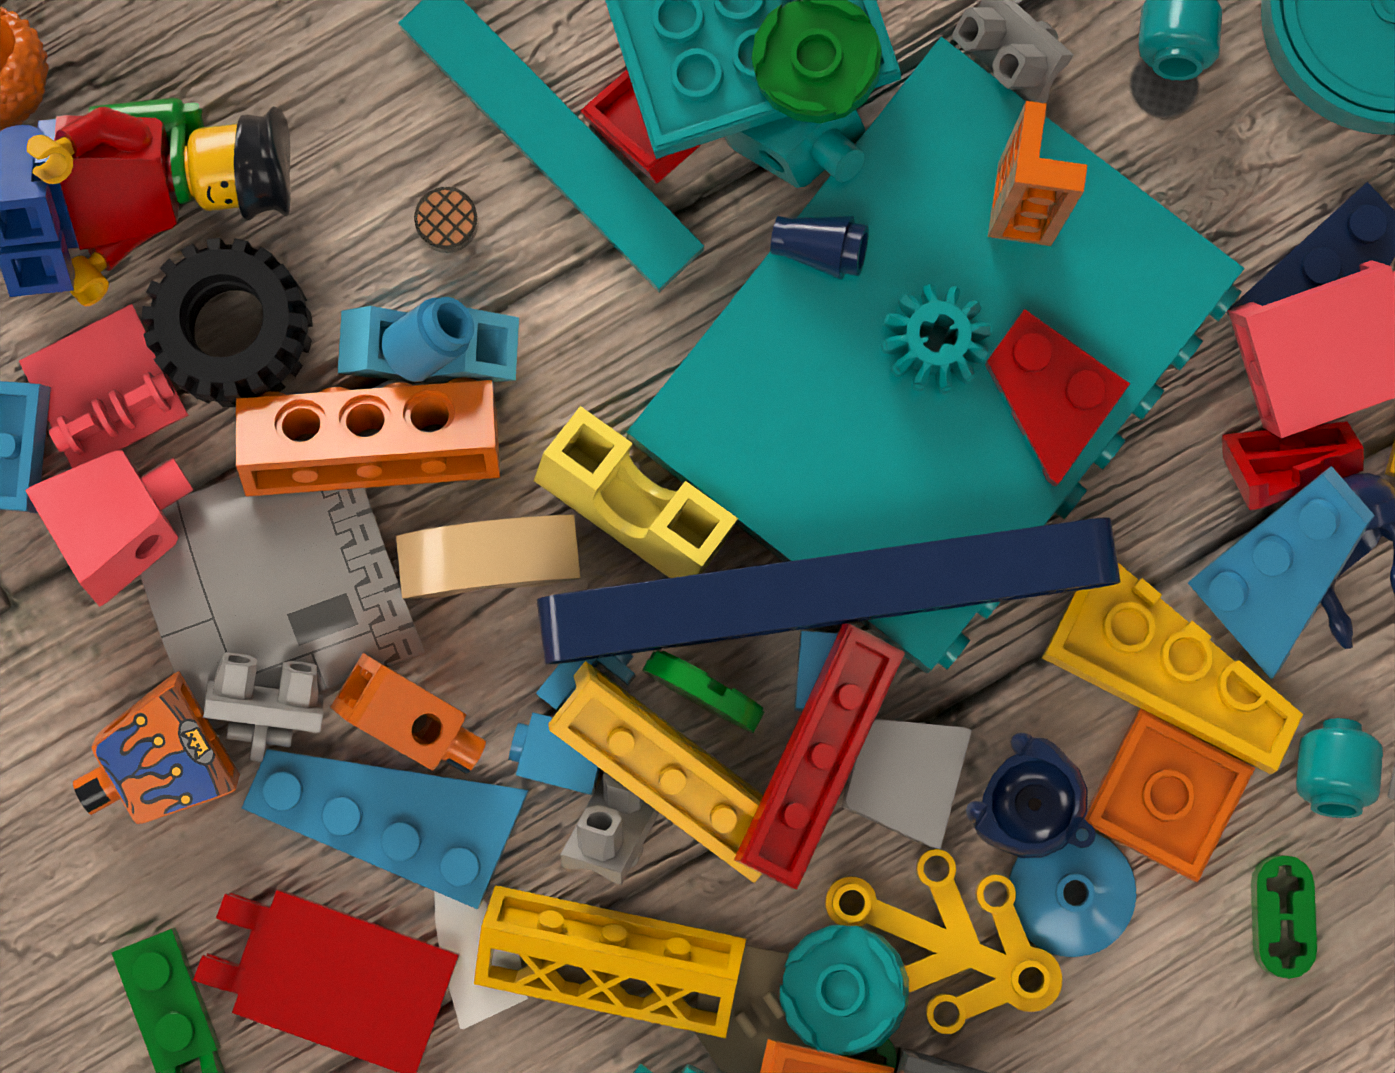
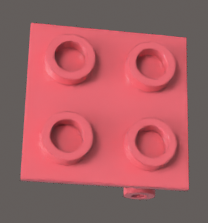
M133 304L19 360L29 383L51 387L48 421L52 428L48 431L56 448L60 453L64 451L72 468L112 451L122 450L189 416L170 377L154 361L156 356L146 345L143 334L147 332Z

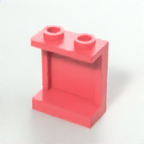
M1371 260L1359 265L1360 272L1261 306L1254 302H1249L1228 310L1261 423L1265 430L1280 438H1284L1395 398V271H1392L1391 266Z

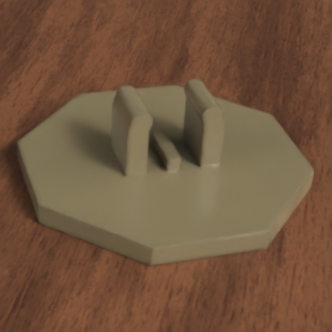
M745 945L726 1038L695 1032L721 1072L760 1073L768 1039L815 1049L806 1045L789 1027L785 1012L780 1004V985H783V975L786 970L784 965L789 953ZM699 993L696 1009L718 1013L720 997Z

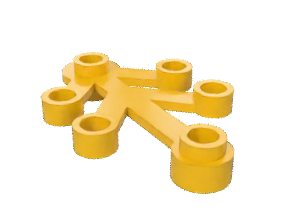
M930 849L921 854L916 863V873L919 880L926 886H929L945 928L877 900L871 885L858 877H842L833 882L826 892L825 909L829 917L836 924L862 927L867 923L935 952V954L904 966L909 977V992L968 968L995 978L957 997L950 994H939L929 1001L926 1007L927 1022L935 1031L941 1034L955 1033L961 1029L966 1019L1005 1003H1009L1016 1009L1025 1012L1043 1010L1056 1000L1061 991L1062 972L1058 962L1047 951L1030 946L1013 905L1016 898L1015 887L1008 878L1002 875L991 874L982 878L976 886L975 897L978 905L983 910L991 913L1005 954L980 944L954 881L956 874L955 861L944 850ZM932 856H940L947 863V874L942 880L931 881L924 873V864ZM994 881L1002 883L1007 890L1005 902L996 907L990 906L984 899L985 887ZM848 890L858 891L864 900L862 910L856 915L844 914L839 906L841 895ZM1028 967L1037 968L1042 975L1040 987L1032 992L1024 991L1019 985V975ZM941 1002H952L958 1011L957 1019L951 1025H939L934 1019L936 1006Z

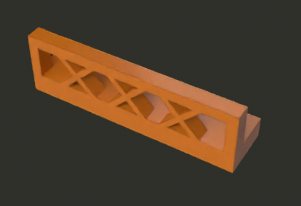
M1025 102L1000 157L988 237L1051 246L1084 193L1088 165L1039 158L1046 103Z

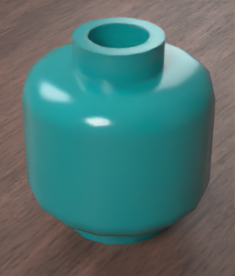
M1146 0L1141 8L1138 42L1140 57L1149 67L1153 68L1157 75L1165 79L1184 81L1199 76L1203 70L1214 64L1220 54L1222 6L1217 0Z
M1344 718L1325 720L1323 728L1312 730L1300 739L1296 780L1297 793L1305 801L1311 803V810L1319 815L1333 818L1360 816L1363 808L1375 803L1380 795L1383 759L1381 743L1374 736L1363 732L1361 723Z

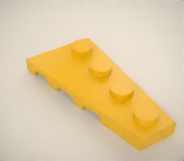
M1118 563L1121 583L1073 592L1042 655V659L1270 775L1278 770L1303 713L1240 660L1235 662L1210 641L1212 636L1193 620L1188 622L1160 598L1162 596L1161 593L1143 578L1138 580L1121 564Z

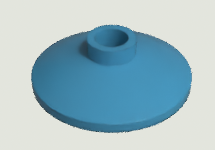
M1079 829L1076 832V838L1080 841H1085L1089 837L1087 830ZM1095 833L1096 836L1093 844L1087 848H1079L1068 843L1063 849L1042 858L1017 857L1011 869L1009 880L1013 883L1016 891L1013 905L1026 937L1034 945L1049 953L1065 957H1081L1097 953L1115 942L1125 931L1132 918L1136 903V884L1130 864L1123 853L1112 842ZM1078 880L1086 888V897L1081 904L1072 906L1064 899L1063 890L1067 883Z

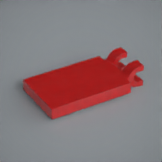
M280 889L276 890L271 906L232 892L224 894L216 919L249 929L251 933L239 964L207 953V956L202 955L193 981L238 994L232 1010L233 1014L398 1073L418 1072L460 956L459 953Z

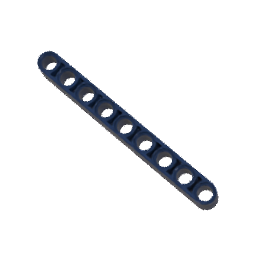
M1094 518L562 593L538 598L537 607L545 664H562L1087 590L1119 584L1121 581L1111 518Z

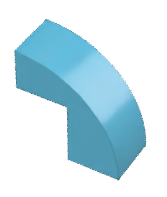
M375 306L341 311L338 373L368 378L409 381L399 376L389 366L382 350V337L385 330L408 312ZM467 308L474 321V335L470 340L468 349L442 369L419 382L447 383L456 378H471L477 381L492 380V382L516 380L519 317Z

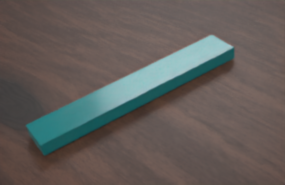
M422 0L398 22L400 29L659 293L704 251V245L463 0Z

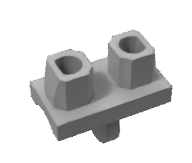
M982 0L978 7H969L965 10L953 31V40L966 52L971 51L993 71V76L1007 89L1014 90L1025 101L1046 103L1054 79L1069 64L1074 55L1058 41V34L1051 25L1044 21L1037 22L1013 0Z
M223 653L215 675V681L208 680L203 718L229 721L226 739L251 742L249 761H263L265 744L290 747L293 729L320 733L323 718V695L318 694L317 665L298 661L283 662L279 689L254 686L257 658L245 654Z
M605 773L560 854L561 867L571 870H592L601 874L610 882L622 885L630 868L638 863L643 852L642 845L659 812Z

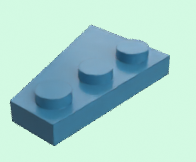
M1330 466L1198 572L1188 584L1272 680L1283 667L1296 641L1308 626L1317 611L1318 605L1333 581L1338 577L1375 515L1335 469Z

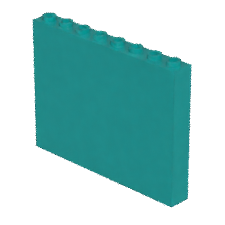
M940 37L855 144L865 154V161L861 170L846 182H838L830 175L797 217L854 216L855 223L868 225V246L861 274L859 276L845 274L841 280L785 256L771 254L770 251L626 432L627 438L634 446L680 482H688L736 516L738 519L735 525L783 562L1044 526L1054 513L1065 519L1088 490L1079 483L1080 479L1093 463L1103 470L1126 441L1125 438L1117 433L1131 414L1142 420L1165 391L1156 384L1157 380L1170 364L1180 371L1197 351L1203 340L1194 333L1208 315L1219 321L1242 292L1233 283L1245 268L1046 116L1039 158L1088 165L1084 193L1051 246L988 237L998 162L1026 101L1011 89H1007L994 76L943 37ZM924 284H934L937 290L938 301H944L950 286L956 285L961 288L960 296L955 304L960 309L964 308L970 301L978 300L982 304V308L976 317L970 320V324L989 323L992 326V333L983 340L973 342L989 350V357L1025 309L1130 383L1056 487L1045 478L1042 472L1043 467L1026 435H1022L1011 414L1012 409L1004 394L999 392L985 363L968 361L976 375L969 384L960 381L950 371L952 387L950 392L946 394L939 393L935 375H929L928 382L923 391L918 392L914 390L913 381L918 371L913 367L900 377L894 376L891 372L892 367L897 360L904 356V353L890 355L882 352V342L889 337L898 336V334L889 331L883 323L888 313L906 316L898 304L899 297L903 293L912 295L923 305L921 294ZM934 325L930 333L920 332V338H929L925 347L931 351L939 352L943 344L953 345L952 339H944L948 330L942 326ZM1000 602L860 622L888 644L904 651V657L927 674L937 663L948 670L970 642V639L961 633L976 613L987 619Z

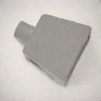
M875 719L847 779L848 782L841 807L926 847L941 849L972 730L956 726Z

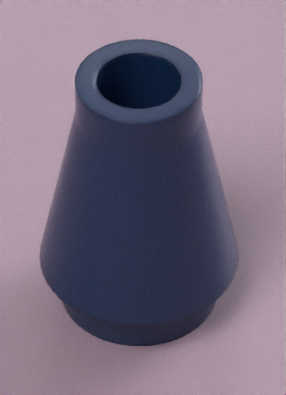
M778 216L773 226L770 251L771 254L785 256L841 280L845 274L859 276L866 257L869 227L868 225L855 223L854 216L809 218Z

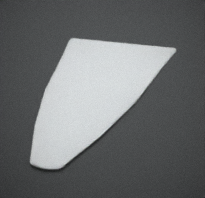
M434 891L435 924L439 947L460 954L448 986L459 1027L465 1029L527 1000L528 996L474 985L481 925L488 904L483 900L480 908L475 909ZM494 949L492 965L513 970L522 969L521 959L518 954Z

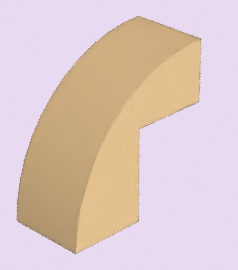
M574 515L534 516L480 521L396 535L402 599L447 597L479 589L543 587L581 578Z

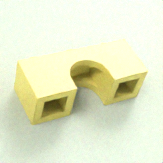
M580 406L544 451L534 482L667 577L675 578L702 574L724 545L738 518L686 481L678 491L663 488L648 479L638 470L630 458L629 452L633 443Z

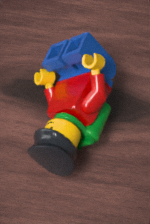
M163 98L90 106L88 113L84 116H56V119L38 121L37 128L30 125H16L1 130L0 269L9 296L17 297L70 291L83 306H91L104 297L109 288V282L100 272L104 269L111 271L135 248L161 231L170 230L177 225L179 203L187 204L193 199V196L204 210L239 208L241 216L246 221L251 220L259 213L269 210H277L282 215L288 216L291 202L290 133L283 111L273 106L262 117L241 115L237 124L205 127L201 114L203 109L200 108L198 103H183L178 98ZM68 249H88L90 257L77 256L71 259Z

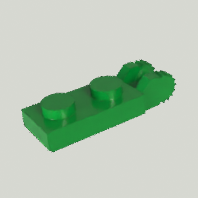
M176 928L111 952L156 1073H182L179 1065L198 1057L202 1073H225L217 1052L221 1048L197 982L193 981L194 974Z

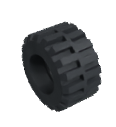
M221 238L207 239V248L198 250L194 244H191L181 249L185 258L176 265L169 258L160 267L166 274L160 283L151 280L146 291L152 298L151 306H143L142 321L149 328V332L143 335L147 347L155 354L156 358H154V361L160 369L184 391L191 393L196 399L208 404L210 401H215L222 407H236V398L258 397L268 391L281 392L285 389L286 386L282 381L290 373L296 377L303 367L299 359L302 352L309 353L312 340L307 333L308 327H313L311 312L305 303L307 299L301 287L284 264L279 263L274 255L262 247L259 250L254 249L248 241L234 238L233 245L225 244ZM245 291L253 294L260 301L263 308L262 327L254 342L242 352L228 357H213L205 354L198 347L195 340V323L202 307L211 298L223 292Z

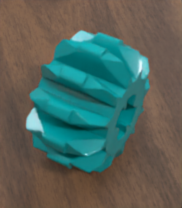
M924 284L921 294L923 305L912 295L903 293L899 297L898 304L906 316L888 313L883 325L889 331L898 334V336L885 339L881 345L882 352L890 355L904 353V356L893 365L891 372L895 377H900L910 368L916 369L918 373L913 381V389L918 392L923 391L928 382L929 375H935L939 393H949L952 387L950 371L960 381L969 384L976 375L968 361L986 363L989 358L990 351L973 341L989 337L992 333V326L984 322L970 324V320L976 317L981 310L982 304L978 300H973L960 309L955 304L960 296L961 288L956 285L950 286L944 301H938L937 290L934 284ZM934 325L942 326L948 330L944 339H952L953 345L943 344L939 352L931 351L925 347L929 338H920V332L930 333Z

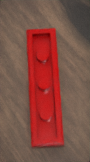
M842 624L734 861L789 888L798 889L904 657V651L851 624Z

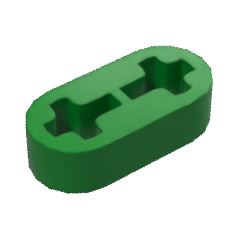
M1286 855L1267 857L1257 865L1251 879L1252 934L1255 959L1260 967L1272 976L1287 979L1300 977L1310 970L1316 960L1317 953L1315 883L1313 874L1306 863L1296 857ZM1282 865L1285 866L1287 876L1296 877L1299 883L1298 890H1291L1287 893V913H1280L1279 894L1274 891H1268L1266 886L1267 878L1277 877L1279 866ZM1281 920H1287L1289 940L1299 942L1301 951L1300 954L1290 956L1289 966L1282 968L1281 958L1270 955L1269 945L1270 943L1280 942Z

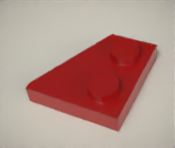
M1025 309L985 363L999 392L1004 394L1012 409L1011 414L1022 435H1026L1043 467L1042 472L1045 478L1055 487L1063 479L1130 385L1129 382Z
M1348 421L1321 424L1284 438H1280L1268 430L1222 435L1223 459L1249 510L1261 509L1293 497L1330 466L1342 478L1364 471V447Z

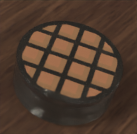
M439 187L429 191L420 199L414 213L415 227L422 241L429 248L442 253L457 252L468 246L476 236L479 226L478 213L473 201L463 191L453 187Z

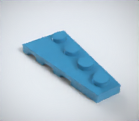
M267 749L241 809L475 909H479L529 790Z

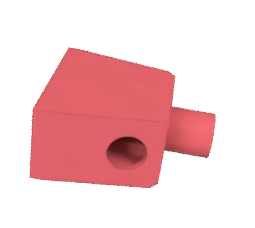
M115 450L39 482L25 491L78 582L100 607L110 601L176 545L178 536L162 510L194 491L174 458L142 477L124 451Z

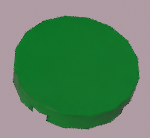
M796 0L789 2L783 7L781 4L768 13L755 34L751 59L758 88L774 109L796 121L821 124L844 118L867 101L879 82L882 49L876 29L870 23L869 17L861 7L848 0Z
M653 651L642 669L645 674L687 700L751 733H754L765 713L761 705L734 688L732 690L707 676V672L666 651Z

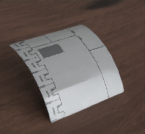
M237 476L187 494L162 510L176 532L178 540L176 545L140 575L174 673L180 671L203 712L208 680L215 681V675L223 653L226 652L245 654L257 658L254 686L279 689L283 662L313 663L317 665L318 692L344 683L362 653L387 667L424 653V648L406 602L402 599L401 589L378 529L365 488L246 497L240 477ZM208 719L214 730L228 725L229 722Z

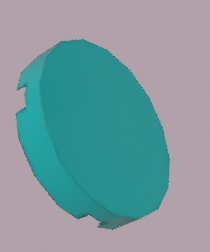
M829 925L806 935L789 953L784 965L786 970L783 975V985H780V1004L785 1012L789 1027L806 1045L837 1055H860L882 1046L900 1027L909 1005V977L900 954L883 936L861 926Z

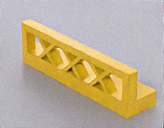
M585 661L573 675L576 684L575 691L548 723L549 731L755 884L762 874L734 861V858L763 798V794Z
M495 885L481 925L474 985L726 1038L746 938ZM497 949L518 954L528 966L520 970H513L492 965L493 951ZM566 964L581 967L591 979L582 984L565 981L555 969ZM628 978L646 981L654 990V993L646 997L630 995L619 983ZM692 992L720 997L718 1013L691 1008L682 997Z

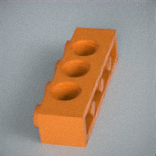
M456 378L442 384L415 386L409 383L396 382L385 385L383 388L349 390L343 387H330L318 393L286 395L281 392H265L258 397L236 398V467L245 496L500 478L498 420L492 380L477 381L471 378ZM428 425H443L441 429L434 432L421 431ZM367 429L380 430L378 433L372 436H357L359 433ZM303 434H316L307 441H293Z

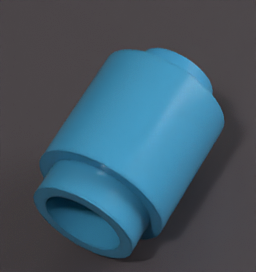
M451 297L429 298L385 330L382 337L384 357L389 366L402 378L413 382L423 381L461 356L468 349L470 340L474 335V321L468 309L458 300Z

